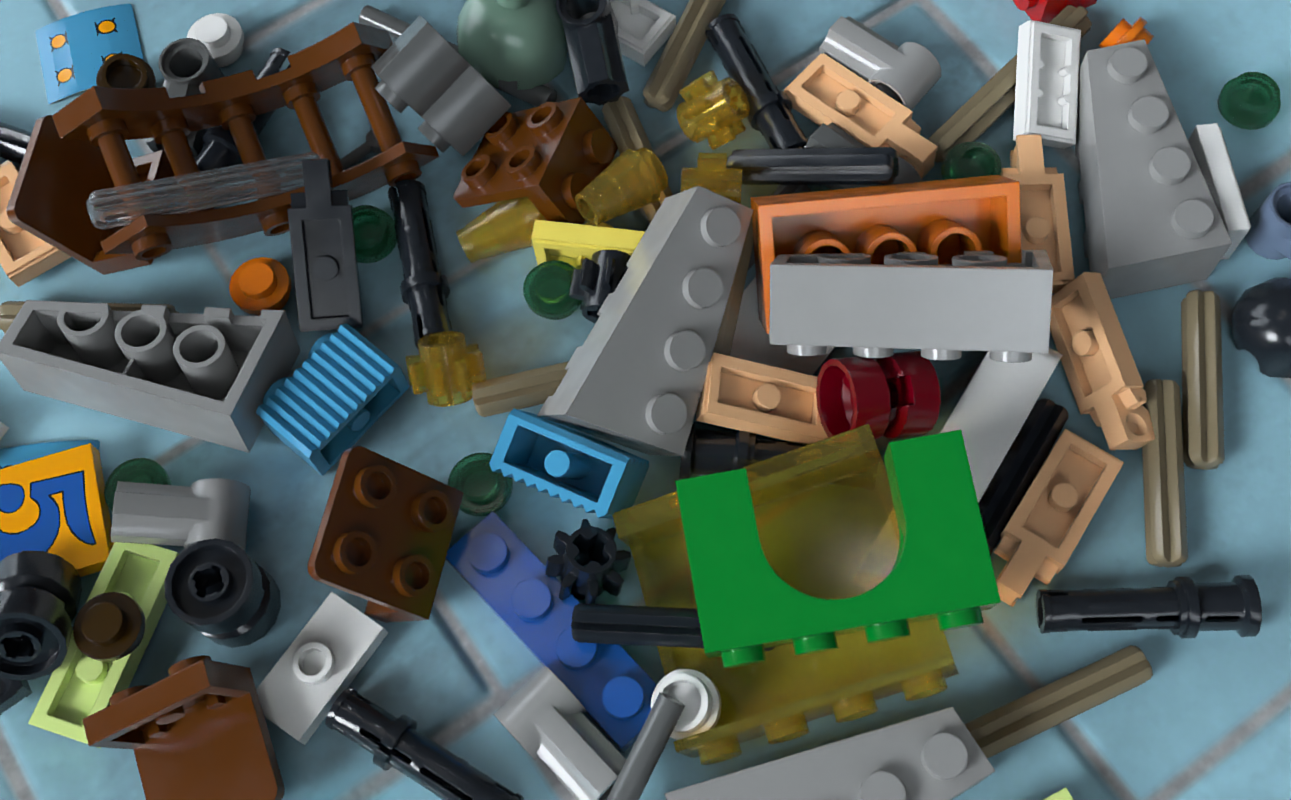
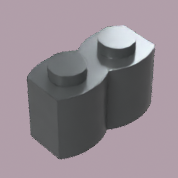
M420 15L371 66L381 79L375 87L378 93L400 113L410 106L425 120L418 127L419 131L443 153L452 146L464 156L511 107L508 101Z

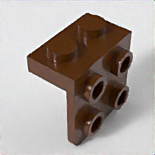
M582 97L556 103L546 102L538 107L513 113L505 112L484 134L472 160L463 168L461 172L462 179L454 192L453 198L462 208L528 197L547 221L583 225L618 147Z
M52 115L37 119L6 212L9 220L103 275L151 265L153 259L137 260L134 253L104 254L100 242L128 225L129 222L100 147L91 145L90 141L60 139ZM160 150L132 158L153 214H166L175 194L174 184L176 180L166 152Z
M357 446L345 450L341 456L308 561L309 575L318 582L368 600L364 612L366 616L385 623L429 620L464 492L365 447Z
M207 655L190 657L172 665L168 669V677L152 685H139L119 691L110 697V706L82 719L89 746L134 750L146 800H282L285 787L250 667L212 661L211 657Z

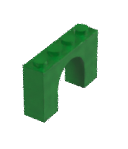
M955 430L889 442L884 454V462L899 529L897 558L891 572L881 583L865 593L846 599H822L806 595L788 585L775 573L761 547L746 468L675 480L706 656L708 658L721 656L723 668H732L766 661L764 648L793 644L795 656L838 649L836 636L865 631L867 643H878L911 636L909 623L937 619L940 631L983 624L981 611L989 610L1001 603L962 431Z

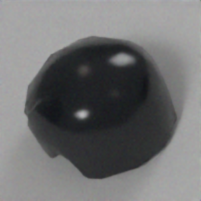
M1275 277L1244 291L1232 310V332L1236 349L1250 352L1258 361L1259 370L1262 374L1269 377L1291 378V279Z

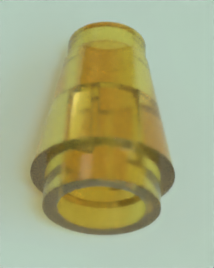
M641 147L636 151L626 149L592 180L583 191L576 194V206L587 223L597 226L603 221L606 222L658 202L661 192L668 187L667 173L659 158L648 148Z
M528 197L496 202L467 223L465 227L456 230V234L467 258L473 263L480 259H487L533 247L531 236L535 219H545Z

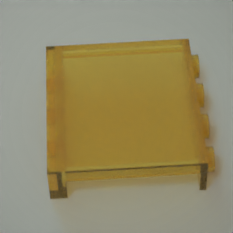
M869 424L743 467L747 470L762 550L772 569L788 585L816 598L846 599L869 591L889 575L898 554L899 529L887 471ZM677 491L615 512L612 516L618 538L631 548L646 606L697 609ZM931 619L909 623L911 636L867 643L865 631L836 636L838 649L795 656L793 644L775 646L773 650L765 651L766 661L732 668H723L721 656L708 658L704 648L657 646L665 676L678 669L697 670L714 682L721 696V714L715 727L711 730L674 741L675 750L677 753L691 758L699 757L701 765L716 764L741 755L740 743L766 735L768 744H778L808 734L810 731L807 722L834 714L837 723L849 722L871 715L878 711L875 700L903 692L906 701H914L943 692L948 688L945 678L959 674L945 633L940 631L938 620Z

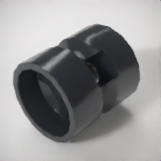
M214 538L192 544L182 550L171 563L165 578V598L171 611L219 645L235 648L250 645L261 639L276 623L281 608L280 590L273 577L244 550L231 541Z
M22 551L9 555L0 561V677L10 680H33L49 675L61 666L67 654L73 630L71 624L77 613L82 585L81 577L75 567L58 555L45 551Z

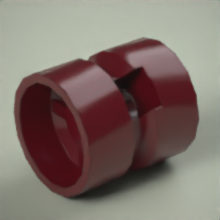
M920 351L893 352V355L890 357L874 359L858 356L829 359L822 365L817 379L816 399L821 424L827 436L836 444L845 445L876 441L882 436L901 438L925 435L933 429L939 417L941 397L936 370L929 359L921 357Z

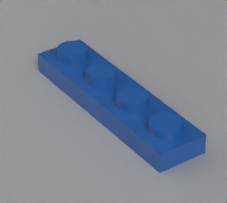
M492 511L448 549L446 560L543 666L549 668L584 706L586 713L624 753L636 741L651 711V698L657 684L619 644L579 643L573 639L571 634L572 613L574 606L580 602L572 594L564 600L559 598L562 583L556 577L545 575L546 566Z

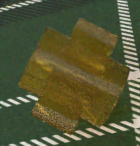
M709 71L680 89L679 93L685 101L677 106V119L684 134L693 142L699 143L708 139L712 150H715L736 139V135L746 130L741 120L749 115V102L744 90L734 79L726 77L718 82L714 71Z
M699 153L697 167H682L680 192L699 185L741 204L742 169L727 168V153Z
M443 331L426 335L418 340L419 355L405 357L413 394L426 392L427 402L432 406L448 407L465 403L473 398L472 383H480L487 380L483 352L479 351L478 344L476 343L466 345L465 334L461 332Z

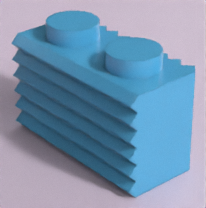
M345 323L340 325L338 332L325 334L314 343L309 351L308 359L304 360L301 368L295 369L292 377L281 378L270 386L264 395L263 404L258 406L256 414L277 438L323 476L341 458L344 451L351 448L404 394L410 385L398 364Z
M513 408L507 417L489 462L492 472L502 473L504 477L514 478L515 482L526 483L527 487L537 488L538 492L549 493L550 497L561 498L563 503H572L574 508H584L586 513H596L598 518L623 519L630 515L649 468L648 460L567 426L538 417V414Z

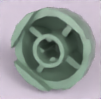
M466 0L458 16L456 28L458 53L493 87L499 88V80L507 82L517 81V90L532 89L549 83L564 70L568 45L564 26L556 9V0Z

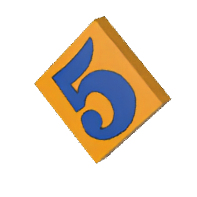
M91 443L0 469V561L9 555L22 551H45L58 555L75 567L80 577L101 571L114 542H111L112 525L99 450Z

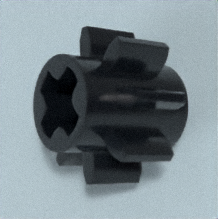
M601 250L595 252L591 260L583 259L581 269H574L569 297L582 300L580 309L582 310V315L587 320L593 323L597 322L600 317L597 313L609 293L615 291L628 269L626 264L631 257L630 255L617 250Z
M583 519L580 529L573 532L571 536L559 530L556 532L553 548L558 554L547 558L545 575L551 577L560 576L562 584L559 598L561 600L568 598L572 594L577 599L585 600L586 604H595L596 597L600 596L604 591L614 596L620 594L624 580L617 572L627 570L631 552L625 550L617 551L614 541L617 532L616 528L612 527L605 531L591 526L588 519Z

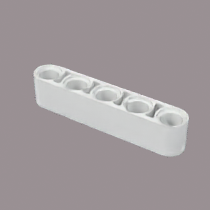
M1049 348V353H1032L1031 361L1007 363L990 359V351H988L940 433L955 430L962 431L978 503L1063 356L1059 352ZM895 509L853 584L865 591H869L881 583L889 575L896 561L899 548V529Z

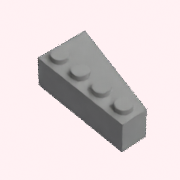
M1145 39L1088 50L1079 69L1076 144L1074 146L1075 156L1079 158L1081 179L1078 183L1080 204L1084 206L1086 230L1083 234L1085 258L1089 259L1090 272L1101 273L1110 299L1207 280L1232 242Z
M699 185L665 198L626 264L628 269L613 293L608 294L597 315L600 317L583 346L576 348L566 365V375L554 395L548 396L537 416L648 455L683 456L705 382L708 362L711 361L753 209Z
M1022 250V263H1007L1006 257L993 255L994 252L964 251V255L952 257V264H938V256L925 252H899L885 255L884 264H871V255L865 253L781 254L770 264L769 345H787V353L799 356L822 355L826 353L827 346L853 347V354L864 358L890 357L893 355L894 348L921 349V357L931 360L960 359L962 351H990V359L1007 363L1028 362L1032 360V353H1049L1053 267L1046 250Z
M37 300L25 301L0 341V360L24 391L250 453L264 425V422L256 414L258 406L263 404L264 395L273 383L281 378L288 377L301 351L285 310L262 309L260 316L234 315L231 308L205 307L203 314L170 313L167 306L142 305L141 310L116 311L111 310L108 303Z
M949 707L664 794L666 800H953L994 773L995 769L954 708Z

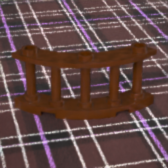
M352 22L327 38L287 56L291 65L288 69L260 79L256 78L255 73L251 69L230 76L204 81L199 86L201 94L170 98L166 87L128 89L92 86L52 115L60 139L90 141L91 145L100 147L129 222L128 225L100 242L104 254L134 253L137 260H150L163 256L172 249L219 242L263 231L266 236H276L289 232L288 209L291 208V193L305 192V187L280 193L253 125L257 115L284 106L295 110L314 159L325 158L331 161L333 189L348 190L349 201L387 184L396 187L395 183L398 181L416 180L422 174L420 168L440 157L437 149L431 145L402 141L386 99L375 89L379 82L371 66L393 44L389 32ZM347 80L354 83L382 153L344 170L317 101L321 97L320 92ZM220 125L223 129L230 130L257 201L220 209L214 208L187 140L190 132ZM154 138L157 144H163L189 213L153 214L125 140Z

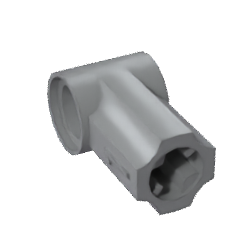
M841 16L829 28L825 40L819 47V55L826 54L910 110L921 101L941 77L940 64L927 48L915 42H906L898 47L850 16L847 18Z
M223 478L201 479L193 482L191 487L118 481L112 512L111 542L184 546L185 549L198 541L217 538L231 541L246 551L251 489L242 482Z
M544 666L493 715L534 760L538 757L543 760L557 776L556 778L576 800H607L626 759L584 715L586 709L574 694L549 668Z

